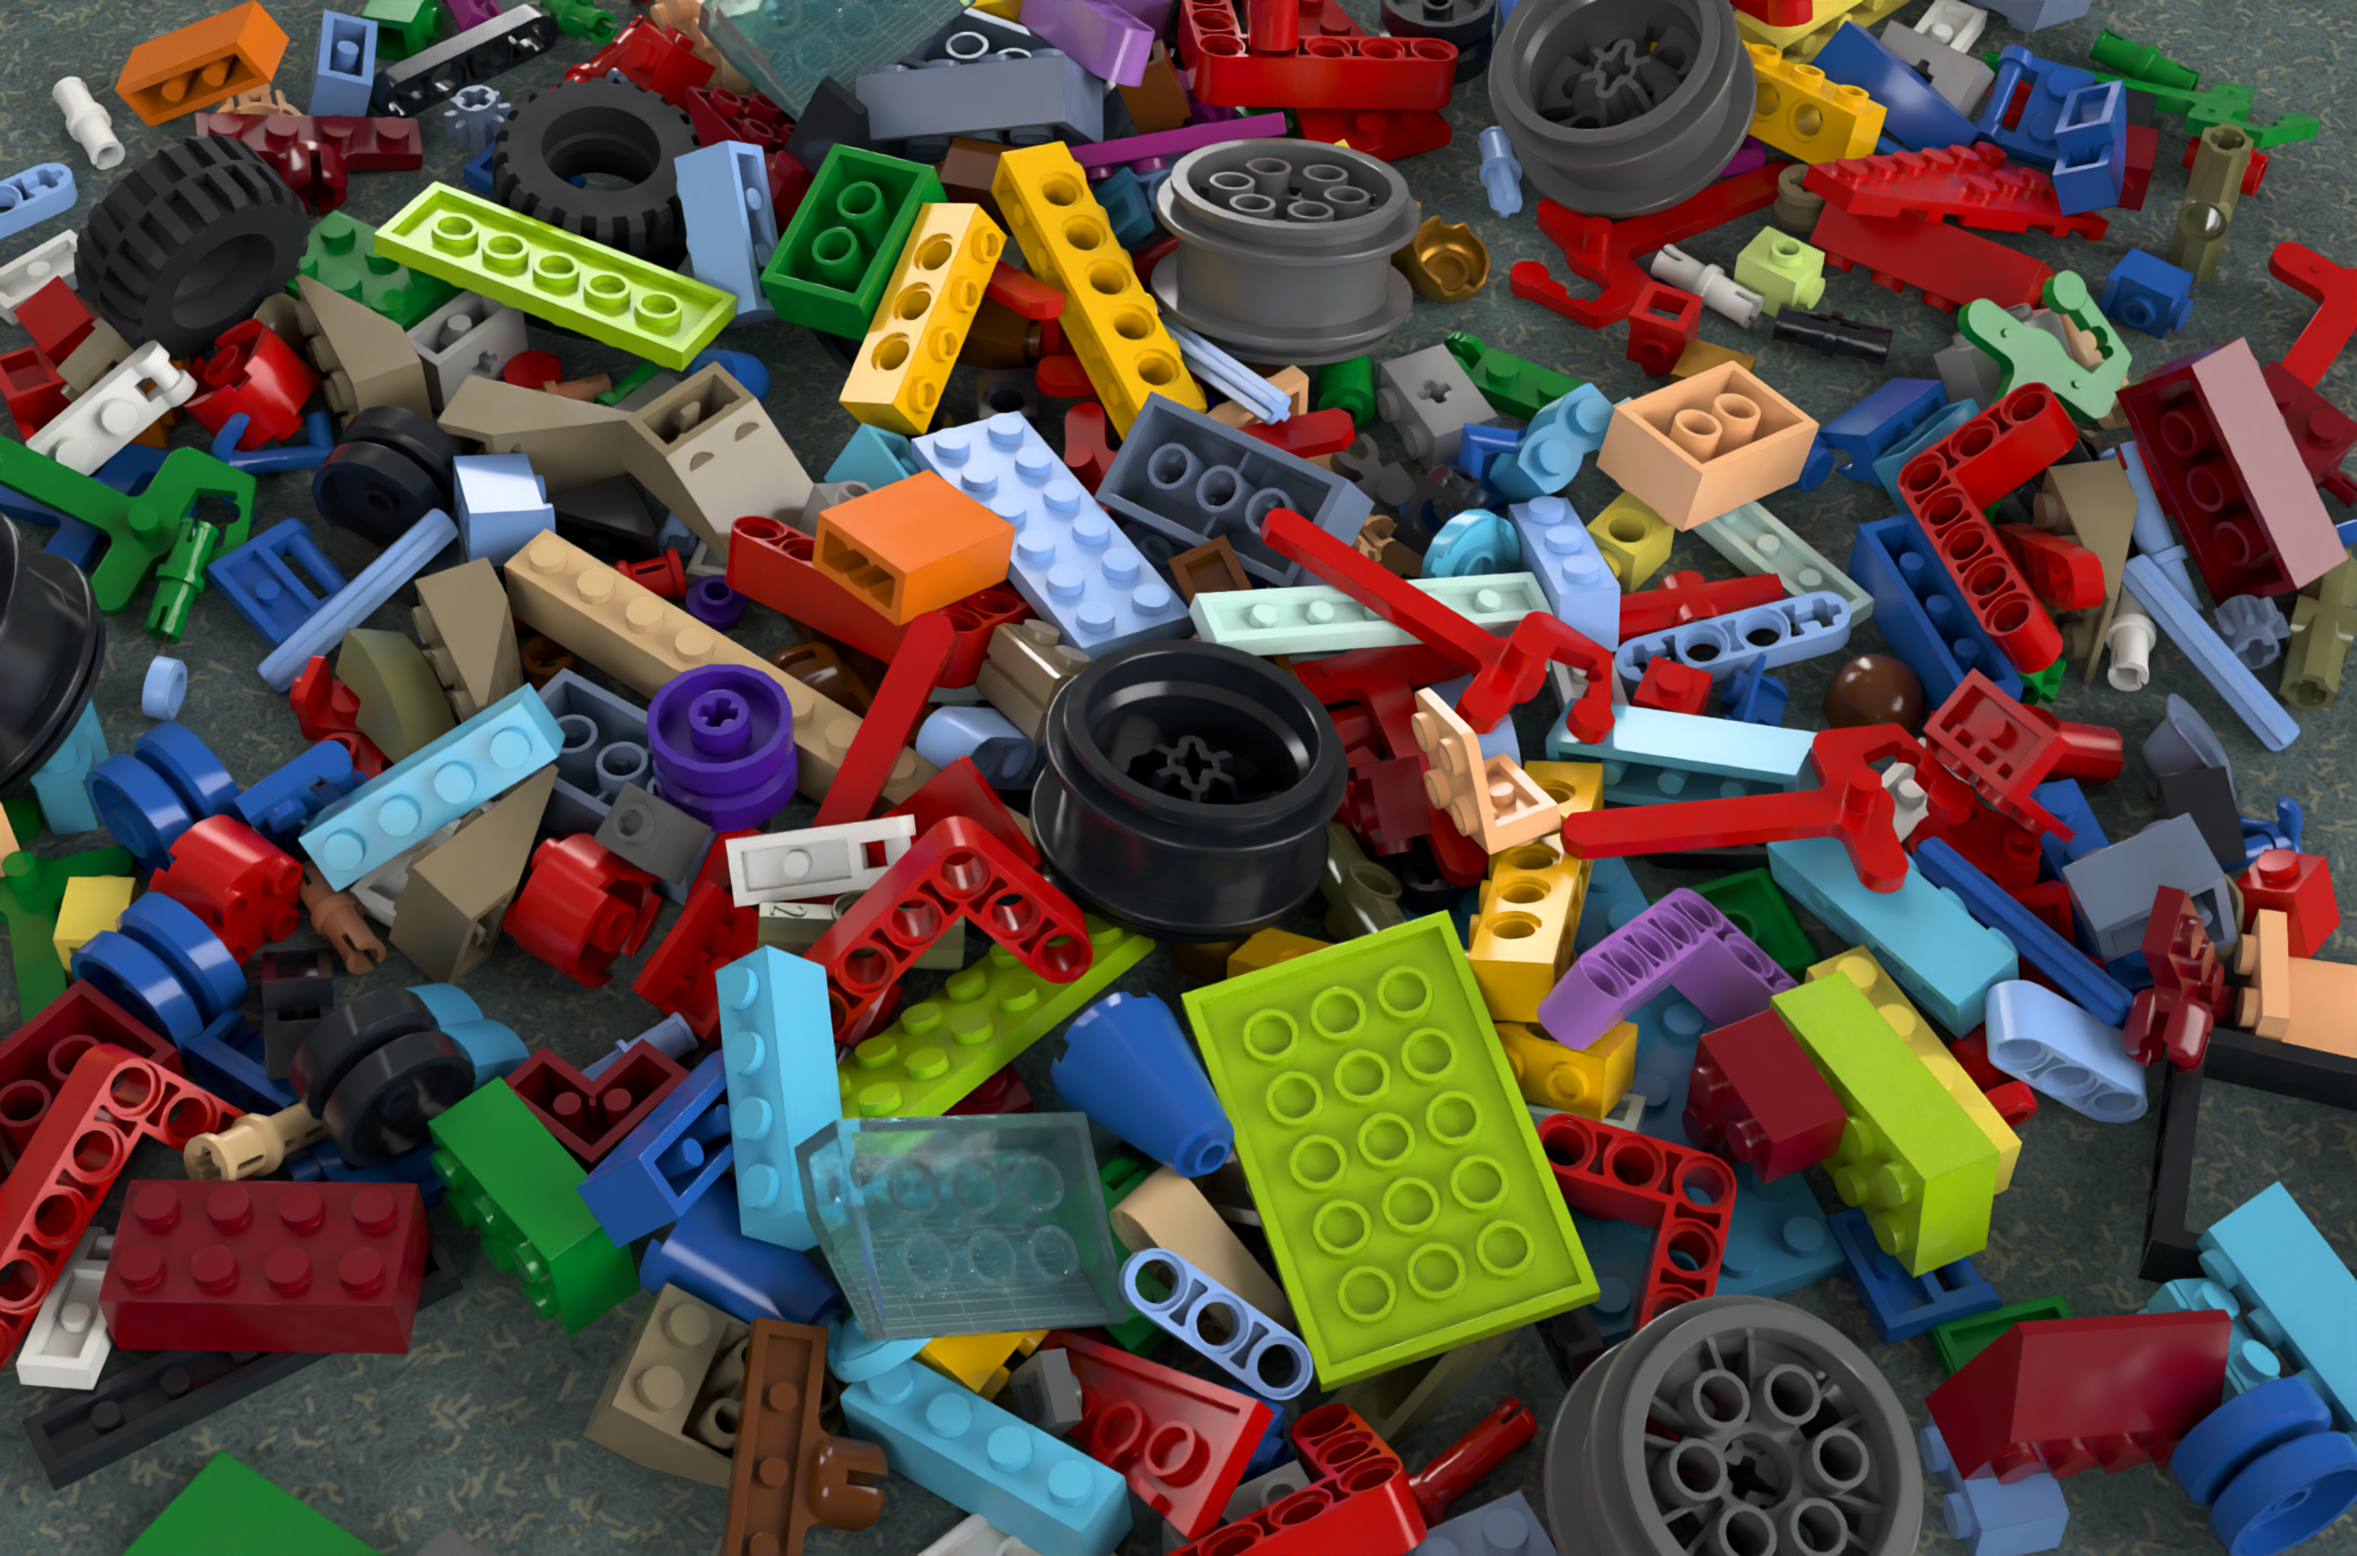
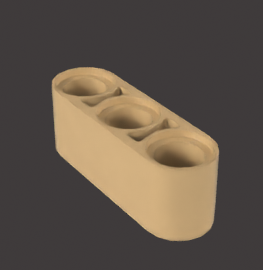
M1165 1165L1161 1166L1111 1209L1109 1219L1112 1228L1131 1254L1145 1248H1165L1177 1253L1287 1331H1290L1296 1325V1320L1286 1296L1187 1177L1179 1175ZM1156 1259L1145 1262L1143 1266L1171 1292L1173 1276L1167 1265ZM1212 1302L1199 1312L1196 1319V1328L1199 1336L1210 1345L1224 1342L1230 1336L1233 1329V1317L1230 1310L1224 1304ZM1274 1345L1267 1347L1261 1353L1259 1359Z

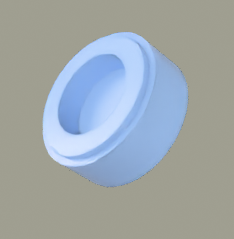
M157 656L152 661L146 675L142 694V710L146 717L164 721L176 717L184 700L187 687V668L182 660Z

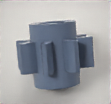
M482 85L466 87L460 90L455 98L452 97L450 99L452 111L444 113L448 136H457L459 148L466 147L474 152H482L495 140L499 126L508 119V114L512 111L511 103H502L500 92H494L489 87Z
M2237 595L2229 598L2219 608L2214 610L2219 625L2211 626V628L2249 670L2263 668L2282 654L2277 639L2285 638L2291 635L2283 613L2277 612L2271 597L2267 596L2260 601L2253 595Z

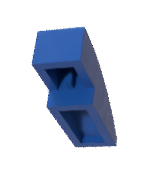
M1846 20L1811 62L1815 67L1824 71L1825 76L1833 83L1859 87L1869 93V100L1888 108L1883 126L1914 152H1920L1923 148L1935 146L1938 149L1949 148L1953 144L1969 146L1981 133L1973 123L1908 63L1895 57L1860 24Z
M2123 79L2068 92L2054 132L2059 156L2052 178L2062 216L2119 204L2126 155V89Z

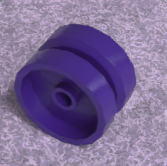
M708 664L684 671L663 685L648 706L646 732L649 750L653 757L652 768L655 787L660 798L712 827L710 832H737L763 824L785 808L797 789L799 771L797 747L793 739V712L784 688L765 672L741 664Z

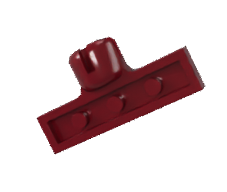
M227 112L195 113V136L203 135L210 137L211 134L233 137L235 140L244 141L250 145L304 203L308 216V199H317L319 216H326L332 213L347 200V171H414L422 169L423 152L418 119L232 114Z
M2159 885L2140 949L2154 978L2155 985L2154 988L2140 990L2132 998L2121 1042L2125 1054L2146 1067H2151L2154 1062H2161L2165 1047L2167 1046L2168 1060L2173 1061L2177 1066L2176 1073L2189 1074L2195 1072L2203 1064L2213 1026L2216 1027V1024L2226 1025L2232 1009L2234 989L2233 986L2227 985L2224 966L2219 963L2215 955L2214 943L2208 939L2204 930L2203 918L2198 916L2188 891Z

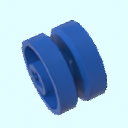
M169 719L159 723L134 740V757L120 752L112 755L86 773V787L92 804L103 824L118 845L130 853L133 862L150 877L153 876L157 866L166 873L168 872L176 858L167 851L178 837L202 820L217 814L228 815L235 821L238 819L252 828V825L233 800L241 793L219 759L191 731Z
M147 891L116 919L117 932L101 930L70 958L71 970L76 982L80 978L85 979L178 1050L180 1060L186 1055L183 1044L192 1036L197 1038L203 1032V1025L209 1026L222 1013L230 1009L237 1010L249 999L248 984L242 971L222 941L201 919L181 903L158 892Z
M2292 1376L2271 1380L2243 1392L2217 1408L2197 1424L2175 1448L2169 1462L2171 1472L2193 1505L2212 1508L2207 1519L2208 1523L2229 1556L2276 1555L2303 1543L2323 1531L2346 1513L2357 1501V1446L2348 1434L2328 1431L2333 1422L2331 1411L2306 1379Z

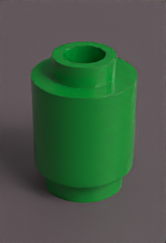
M1368 354L1347 361L1318 366L1317 412L1339 408L1351 415L1354 428L1362 427L1372 419L1375 413V366Z

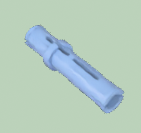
M2136 441L2120 444L2122 455L2128 467L2124 472L2138 499L2132 529V537L2140 554L2147 555L2194 609L2200 612L2204 610V606L2199 601L2182 561L2188 556L2183 545L2176 546L2168 522L2165 519L2137 449L2138 444ZM2114 447L2102 452L2098 456L2100 461L2118 459Z

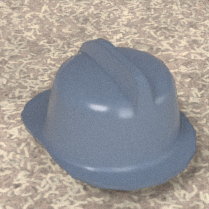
M2168 694L2166 698L2167 716L2143 743L2141 748L2142 758L2150 771L2146 779V786L2154 799L2156 798L2159 775L2225 766L2232 795L2236 796L2237 793L2233 788L2232 770L2229 760L2215 734L2200 714L2186 700L2177 694Z

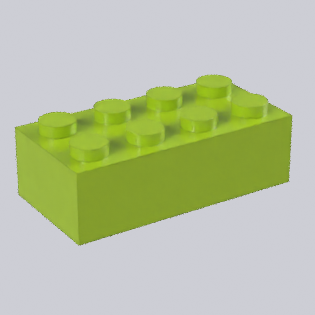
M1842 970L1771 996L1770 1009L1773 1008L1848 1113L1838 1154L1819 1163L1834 1180L1836 1189L1844 1203L1849 1207L1860 1206L1865 1212L1867 1222L1873 1228L1876 1240L1883 1251L1888 1255H1895L1909 1274L1915 1278L1986 1249L2000 1155L1998 1148Z

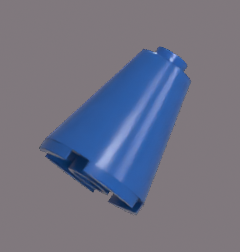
M1128 991L1115 993L1091 1006L1070 1026L1063 1037L1070 1046L1062 1063L1060 1064L1055 1057L1053 1059L1051 1067L1053 1087L1064 1102L1077 1112L1183 1177H1197L1212 1173L1220 1168L1230 1154L1234 1140V1128L1170 1007L1154 993L1146 992L1147 997L1134 998Z
M726 1170L725 1174L722 1173L679 1219L673 1221L676 1226L664 1245L655 1238H652L639 1269V1285L651 1292L653 1296L668 1282L748 1325L756 1317L827 1328L832 1320L837 1318L843 1324L845 1314L839 1310L843 1298L842 1293L804 1251L801 1252L742 1235L736 1176L731 1175Z

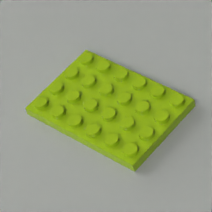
M1443 910L1181 994L1182 1007L1209 1082L1234 1128L1232 1146L1303 1343L1308 1347L1313 1359V1370L1321 1393L1599 1301L1600 1288L1448 910Z

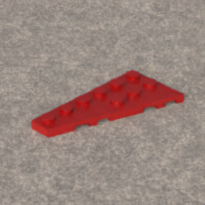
M1299 0L1298 35L1368 37L1334 0ZM1290 107L1299 130L1298 139L1329 144L1345 139L1350 149L1363 152L1385 163L1450 144L1452 127L1435 109Z
M1982 141L1971 146L1953 144L1945 149L1923 148L1920 152L1911 153L1895 151L1894 155L1886 156L1868 154L1865 158L1860 159L1837 158L1835 162L1811 164L1801 184L1846 213L1897 218L1900 211L1917 215L1924 222L1940 223L1945 213L1959 215L1956 221L1962 226L2025 233L2029 225L2045 231L2050 236L2066 238L2070 228H2072L2089 241L2101 240L2110 223L2092 211L2062 216L2056 190L2049 186L2051 180L2046 175L2027 167L2019 169L2005 160L2007 157L2005 151L1993 144Z

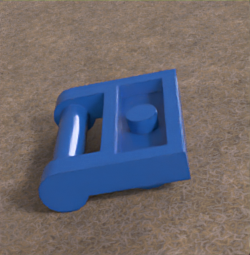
M2007 45L2003 48L1997 62L2000 72L1982 116L1973 122L1981 133L1971 144L1976 145L1979 141L1987 142L2005 151L2008 158L2054 170L2059 156L2054 132L2068 92L2093 86L2096 74L2035 57L2029 50L2019 45ZM2019 79L2035 83L2015 133L2003 130L2001 124Z
M296 517L283 520L206 566L210 582L274 651L350 583L311 541L312 533ZM282 555L286 557L293 556L328 595L318 600L279 557Z
M327 740L318 743L233 800L249 823L264 838L280 849L286 846L295 848L301 846L298 838L311 816L371 779L364 772L353 769L352 757L341 743ZM320 780L327 782L315 791L311 787Z
M1860 1206L1827 1216L1826 1223L1846 1259L1844 1271L1884 1345L1927 1333L1932 1326L2003 1307V1302L1994 1286L1989 1282H1982L1968 1256L1942 1266L1954 1289L1944 1293L1933 1271L1913 1278L1895 1255H1888L1883 1251L1876 1240L1873 1228L1867 1222V1215Z

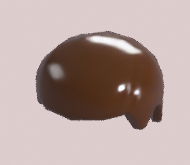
M1862 654L1849 659L1834 675L1825 691L1822 709L1830 726L1834 729L1899 723L1909 732L1917 727L1922 720L1926 705V695L1918 674L1908 664L1883 654Z

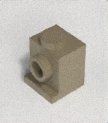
M100 316L91 324L95 330L55 370L67 382L60 392L72 403L135 352L122 336ZM151 377L143 378L136 385L143 391L153 379Z

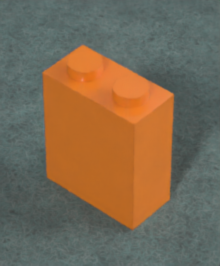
M927 469L819 512L812 566L896 626H901L912 621L915 616L931 610L935 611L1007 580L1015 527Z

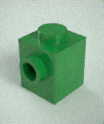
M370 0L361 14L363 19L378 22L375 58L403 61L427 50L432 40L440 37L444 22L443 11L440 7H437L436 0Z

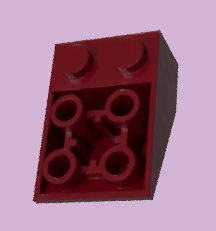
M687 86L684 95L701 148L726 140L762 146L780 242L816 177L784 149L795 126L791 125L780 114V105L764 94L753 92L751 96L735 94L719 86H714L712 90Z

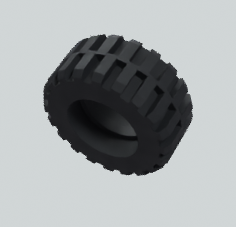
M590 77L589 83L577 84L575 79L560 82L557 85V89L551 91L544 87L529 96V104L521 101L508 114V119L499 126L495 135V147L493 148V203L669 270L683 260V253H688L686 245L687 231L682 202L677 193V174L674 158L702 149L695 126L690 124V118L675 104L671 107L667 106V99L663 95L651 89L648 93L638 90V86L635 83L621 80L620 85L606 83V78ZM604 173L627 179L635 183L636 186L616 192H595L577 188L563 180L581 174Z
M211 134L210 137L203 135L186 137L185 143L181 145L172 142L159 148V154L149 160L144 157L131 166L133 169L131 173L123 180L117 178L107 189L108 195L102 203H95L88 214V226L81 228L77 237V251L74 252V272L77 286L84 297L134 351L152 340H156L169 353V359L171 360L187 359L190 353L202 355L212 351L215 345L213 342L235 325L252 319L265 298L278 292L285 293V285L289 280L295 279L301 268L300 257L306 256L310 230L308 213L302 200L250 145L244 141L235 140L233 137Z

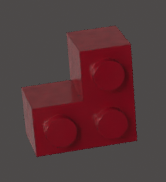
M1773 1008L1699 1036L1694 1066L1690 1071V1086L1686 1107L1682 1112V1123L1686 1135L1697 1149L1703 1148L1706 1153L1723 1159L1728 1166L1741 1161H1748L1763 1184L1838 1154L1848 1113Z
M642 1038L593 1082L545 1046L540 1048L503 1081L589 1175L690 1072Z

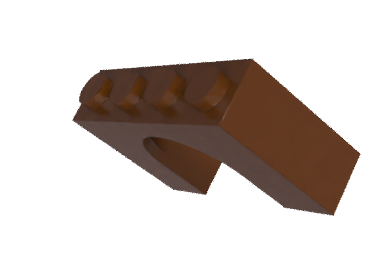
M954 136L939 177L949 203L978 204L995 223L1009 227L990 190L1001 153L1023 148ZM1073 158V160L1075 162L1080 163L1084 169L1083 159ZM1087 183V185H1088V187H1089V189H1090V191H1091V193H1092V195H1093V194H1094L1093 184ZM1025 258L1017 269L1036 278ZM983 294L955 362L992 370L1031 368L1034 356L1042 357L1044 354L1043 326L1038 325V319H1029Z

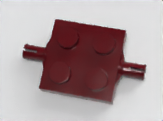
M2272 360L2261 370V373L2279 411L2285 418L2286 426L2305 466L2311 473L2312 481L2317 491L2323 487L2343 502L2347 508H2352L2357 503V483L2340 471L2339 467L2343 458L2357 446V423L2275 360Z

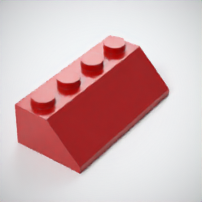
M1827 201L1809 240L1810 244L1825 253V264L1847 273H1851L1854 264L1873 271L1870 279L1872 283L1899 294L1902 293L1905 285L1925 292L1921 300L1922 303L1951 315L1956 305L1963 307L1981 298L1992 301L2003 310L2024 303H2030L2032 310H2039V303L2043 297L2042 289L2044 282L2047 278L2056 274L2040 260L1942 221L1940 223L1924 222L1917 215L1900 211L1897 218L1846 213Z

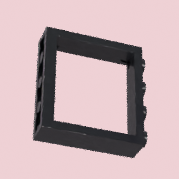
M2214 1026L2203 1064L2195 1072L2189 1074L2176 1073L2177 1066L2173 1061L2168 1060L2167 1057L2138 1278L2162 1284L2175 1279L2209 1278L2198 1259L2203 1252L2196 1245V1242L2203 1234L2184 1230L2202 1077L2357 1112V1058ZM2347 1268L2357 1281V1270ZM2230 1289L2229 1291L2234 1295L2236 1300L2240 1302L2236 1295L2233 1293V1291Z

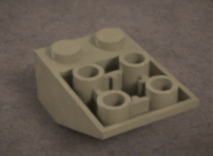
M304 274L296 276L295 280L300 301L292 303V309L302 335H309L311 344L302 346L306 363L320 377L325 379V381L321 382V386L332 414L343 413L344 417L340 418L343 432L351 420L365 408L382 405L407 409L434 422L422 362L402 326Z
M717 361L712 362L624 419L621 465L726 563L728 561L732 523L739 517L764 516L778 520L795 529L798 528L814 484L757 398Z
M468 374L437 420V426L453 438L464 456L527 453L533 474L543 475L546 499L625 474H629L642 502L646 499L645 486L621 465L624 419L633 413Z
M2118 459L2048 467L2041 493L2035 495L2033 502V527L2094 552L2102 566L2105 591L2100 607L2073 611H2063L2057 608L2055 618L2061 629L2063 652L2067 659L2075 660L2084 682L2093 681L2118 599L2138 506V499Z
M487 556L415 580L420 606L412 608L411 614L422 643H429L430 649L421 651V654L435 674L439 684H443L446 692L443 693L450 705L457 726L524 685V676L508 597Z
M553 763L531 779L526 776L508 787L502 794L499 802L488 811L484 812L482 809L472 811L457 826L450 839L439 847L434 843L428 844L407 865L405 873L409 877L404 892L394 904L393 909L397 914L388 940L435 983L454 985L492 955L559 771Z
M666 1282L637 1313L583 1436L643 1467L729 1489L750 1325ZM825 1366L818 1417L820 1428L830 1436H836L844 1418L840 1396L851 1383L835 1378L830 1369Z

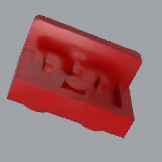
M711 879L706 880L696 895L686 903L680 918L660 947L647 959L641 974L632 986V990L669 1016L677 1011L686 1021L692 1032L718 1048L722 1042L715 971L757 950L759 912L748 905L735 907L734 898L731 893Z

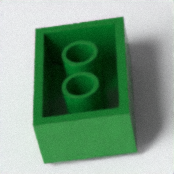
M834 143L759 278L779 319L864 342L922 204L949 203L935 168Z
M334 210L310 230L306 256L300 257L301 268L296 275L304 274L402 326L405 333L467 290L417 269L404 267L396 261L375 254L374 233L379 229L337 210ZM289 280L284 287V294L300 301L296 280Z
M500 1076L427 1122L436 1150L429 1155V1161L440 1180L448 1188L446 1192L441 1194L445 1208L460 1228L465 1230L473 1225L484 1237L480 1240L481 1247L488 1260L501 1275H505L512 1270L522 1281L523 1285L520 1286L521 1294L539 1320L545 1322L553 1317L570 1337L640 1290L629 1243L616 1248L576 1190V1187L588 1174Z

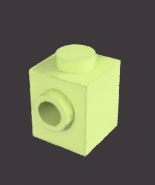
M1766 226L1738 254L1734 282L1754 294L1763 296L1764 304L1761 311L1775 318L1782 303L1810 310L1817 304L1825 288V279L1821 277L1825 253L1796 238Z

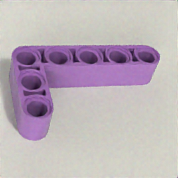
M1023 0L1018 20L1053 46L1064 51L1067 56L1081 64L1094 75L1118 84L1139 87L1143 80L1152 43L1161 40L1164 35L1173 1Z
M1681 887L1672 891L1582 954L1539 1004L1537 1015L1543 1027L1560 1043L1571 1049L1584 1050L1670 984L1719 1028L1770 1009L1771 996L1801 985L1700 894Z

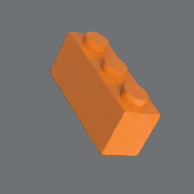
M252 0L135 46L114 90L149 127H153L272 82L290 38L256 0Z

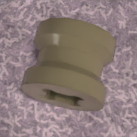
M1808 164L1789 166L1779 174L1777 184L1779 195L1774 201L1772 214L1775 221L1782 227L1792 231H1813L1827 202L1801 185L1810 167Z

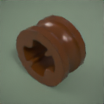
M544 634L529 640L522 648L520 658L524 668V677L526 683H530L535 691L539 692L563 668L577 675L580 673L577 654ZM556 660L555 666L545 667V661Z

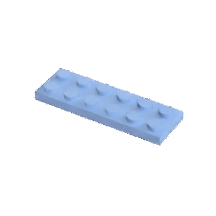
M1019 411L997 414L988 419L955 428H945L936 433L911 439V459L921 472L927 469L931 470L1015 527L1007 578L1042 621L1054 626L1061 632L1059 642L1062 645L1073 647L1090 656L1092 662L1114 649L1130 644L1153 640L1178 639L1192 634L1193 620L1187 606Z

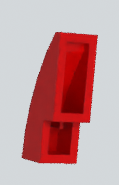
M38 344L0 356V397L23 446L26 447V441L72 404L60 392L66 385L65 380L55 372L57 366L54 361L45 354Z

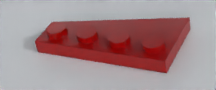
M1051 1329L1040 1351L1065 1348L1071 1373L1077 1377L1082 1391L1081 1413L1083 1420L1067 1431V1433L1089 1450L1103 1465L1125 1476L1126 1484L1169 1520L1189 1540L1193 1542L1212 1533L1266 1431L1274 1412L1258 1399L1063 1329Z

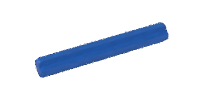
M1933 836L1927 840L1924 839L1917 846L1911 858L1918 866L1924 878L1938 889L1946 887L1953 891L1963 901L1973 918L1987 929L1994 927L2005 934L2022 958L2104 1025L2113 1026L2126 1017L2133 998L2132 993L1940 838Z

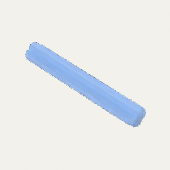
M1163 314L1159 318L1169 337L1177 341L1181 350L1182 361L1187 370L1268 425H1273L1278 420L1285 422L1291 414L1287 408L1291 403V398L1288 394L1169 315Z
M438 508L431 509L260 663L257 669L260 676L277 692H285L292 686L297 676H303L312 655L325 656L345 638L347 628H356L457 536L459 531L454 522Z
M2140 554L2125 563L2121 581L2125 588L2269 751L2275 753L2289 746L2300 733V728L2147 555Z

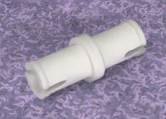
M67 77L60 80L54 86L52 94L55 102L59 104L67 118L66 128L75 141L82 143L93 165L96 164L98 169L105 170L119 165L124 159L125 149L110 128L111 117L102 105L95 103L88 91L87 85L80 78Z
M1670 243L1664 246L1663 251L1660 250L1652 264L1651 275L1663 279L1680 290L1702 296V308L1708 305L1739 323V326L1745 329L1751 325V320L1748 317L1755 321L1761 312L1764 304L1763 296L1754 294L1725 277V270L1713 263L1706 266L1676 249Z
M2121 583L2120 588L2122 589L2119 590L2113 619L2110 622L2105 639L2108 648L2111 649L2108 680L2113 687L2121 691H2136L2142 688L2141 682L2145 685L2148 682L2149 652L2155 646L2157 630L2151 621V616Z

